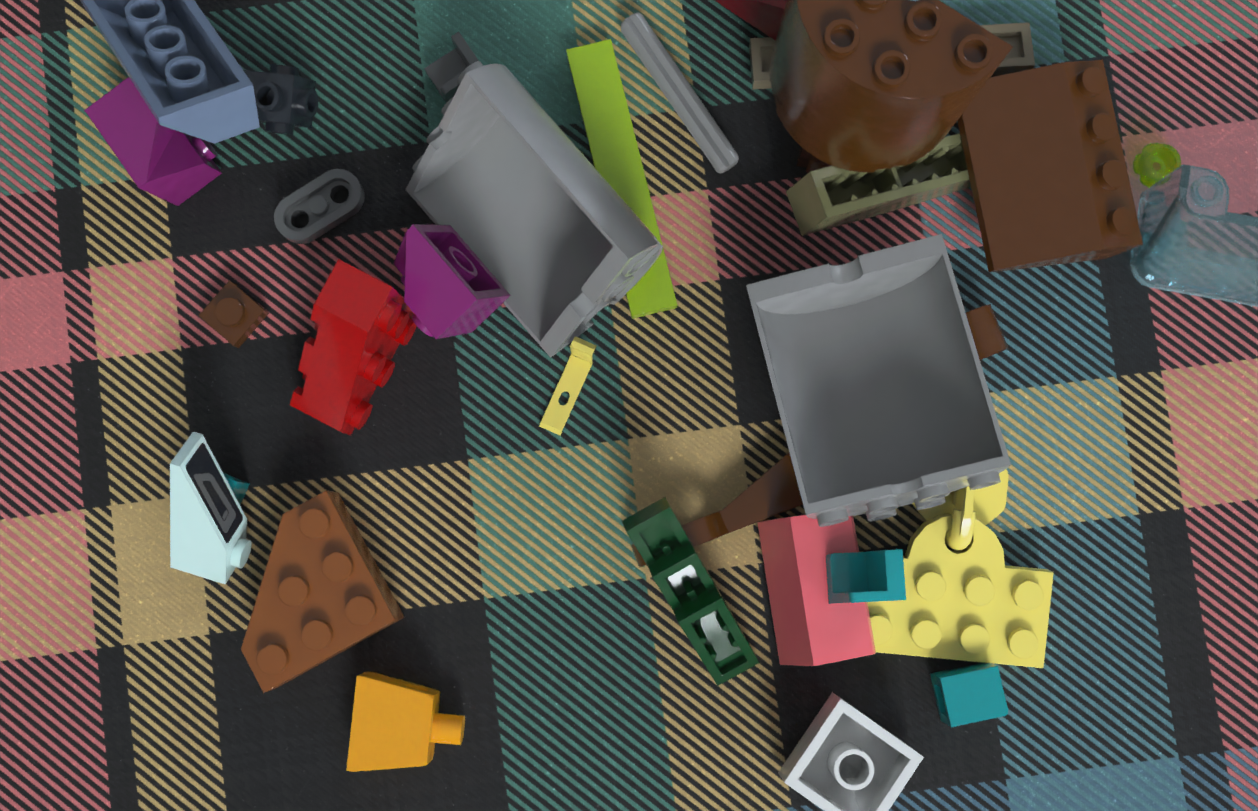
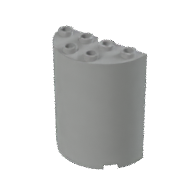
M480 61L469 65L458 77L457 82L460 85L454 97L442 108L444 116L439 126L428 136L427 143L429 145L424 155L413 165L412 169L415 172L406 191L436 225L452 226L511 295L503 302L504 305L551 358L569 345L575 336L579 337L594 324L591 319L600 310L609 304L615 305L652 267L661 254L663 246L506 66L502 64L483 65Z
M942 234L859 255L855 260L843 265L832 266L828 263L746 285L805 514L808 518L817 519L819 527L847 521L849 516L866 514L868 522L883 520L897 515L896 508L915 503L917 510L932 508L946 502L945 497L950 492L968 486L970 490H976L1001 482L999 473L1007 469L1011 462Z

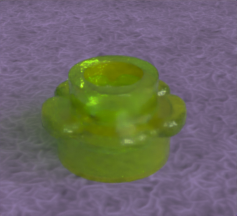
M1148 144L1143 147L1141 154L1135 156L1133 161V170L1136 174H1139L1140 182L1152 189H1156L1160 185L1167 187L1174 183L1178 178L1181 168L1179 153L1168 144ZM1154 162L1159 163L1160 170L1153 168Z

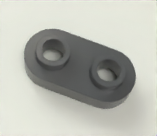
M329 170L279 202L274 212L275 226L286 239L293 243H310L359 212L365 199L363 186L347 170ZM338 191H349V197L345 202L335 203L334 197ZM307 214L309 216L308 224L303 228H296V218L299 215Z

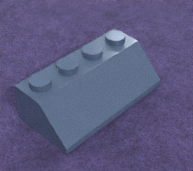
M81 0L84 8L159 125L214 144L260 127L252 82L195 0Z

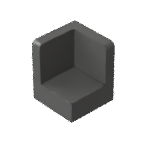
M459 31L451 36L455 49L424 68L427 76L445 103L454 97L460 85L457 82L460 74L469 65L479 61Z

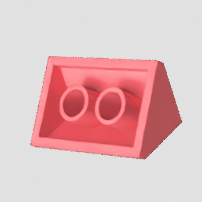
M806 515L757 522L780 665L818 666L875 654L868 602L829 604L826 556L831 553L859 552L854 517L849 516L847 521L819 527L817 519L808 518Z

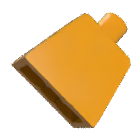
M366 671L357 675L346 771L357 772L426 766L433 760L435 743L462 745L465 716L438 713L440 691L374 672Z

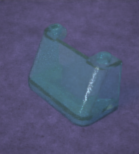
M1183 164L1140 194L1137 218L1143 245L1132 249L1130 260L1131 272L1141 285L1149 288L1258 307V217L1227 212L1229 187L1225 179L1216 171Z

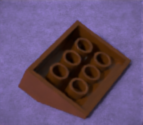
M1103 60L1062 62L989 78L957 120L989 273L1107 259L1143 245Z

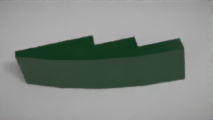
M666 497L622 520L627 534L647 564L654 581L672 608L678 623L717 686L759 664L749 642Z

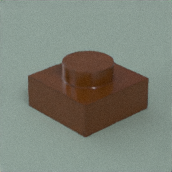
M229 280L198 316L230 344L239 348L267 317L269 312Z

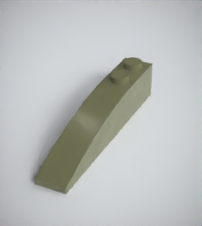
M959 133L945 137L925 156L906 166L900 165L893 168L875 170V172L849 171L835 166L810 171L789 188L786 194L801 235L804 236L922 203L969 188L971 184Z

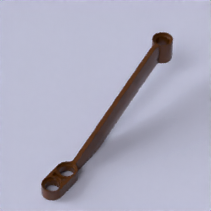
M991 304L966 312L980 360L1008 349ZM790 452L724 509L682 525L693 546L695 547L803 505ZM632 544L631 548L639 568L647 565L635 545Z

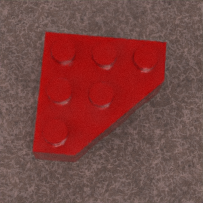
M340 259L337 260L313 305L310 320L315 322L317 335L316 339L309 337L304 343L298 371L303 373L305 384L304 388L298 386L293 391L290 406L350 436L354 428L360 430L364 426L373 407L372 404L368 403L377 386L382 388L388 382L395 367V362L391 361L399 344L405 346L410 341L417 327L412 319L414 313L406 305L404 298L392 286Z

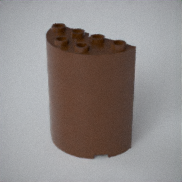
M787 0L771 56L769 77L778 116L786 130L802 148L814 157L837 168L856 172H875V170L893 168L900 165L906 166L933 150L945 138L1013 46L940 0Z

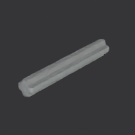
M636 12L627 17L621 23V32L716 172L721 174L734 167L739 160L738 154L644 16Z

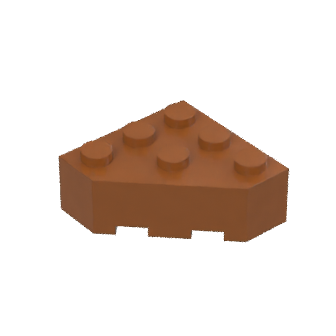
M326 490L282 514L241 647V651L263 693L284 685L404 618L399 605L338 492Z

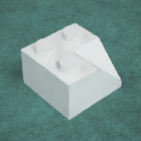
M832 692L778 774L785 784L824 811H889L924 757Z

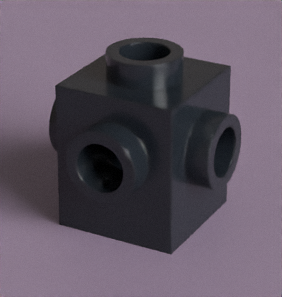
M270 64V73L243 70L253 84L259 123H265V132L293 135L294 126L312 128L313 117L318 109V95L315 91L316 81L299 77V68Z

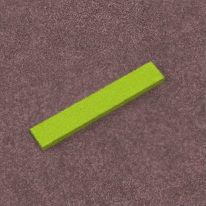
M608 39L566 49L594 167L662 245L612 41ZM662 249L661 254L647 273L626 293L632 319L675 309L678 306L664 249Z

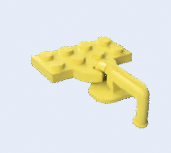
M1007 469L999 473L1001 482L976 490H970L968 486L950 492L945 497L946 502L944 504L917 510L926 522L922 523L911 536L905 556H903L906 600L868 602L876 652L1044 668L1054 572L1048 569L1005 565L1003 548L995 533L986 526L1005 509L1008 489Z

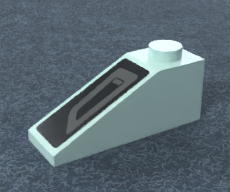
M192 432L170 463V567L226 584L236 567H244L251 551L252 543L246 539L247 518L203 434Z

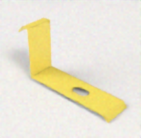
M576 336L574 337L570 345L571 356L539 427L561 436L593 364L592 355L597 345ZM568 392L570 397L567 403L560 405L559 398L561 394Z

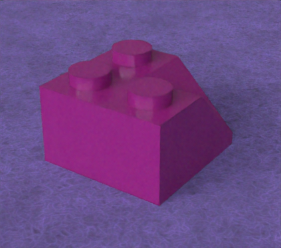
M129 77L84 110L139 189L179 206L222 174L212 160L217 156L212 145L208 141L159 125Z
M413 224L406 231L393 264L403 275L401 281L405 286L404 302L414 313L412 315L414 323L426 335L434 336L435 339L472 333L511 296L451 225Z

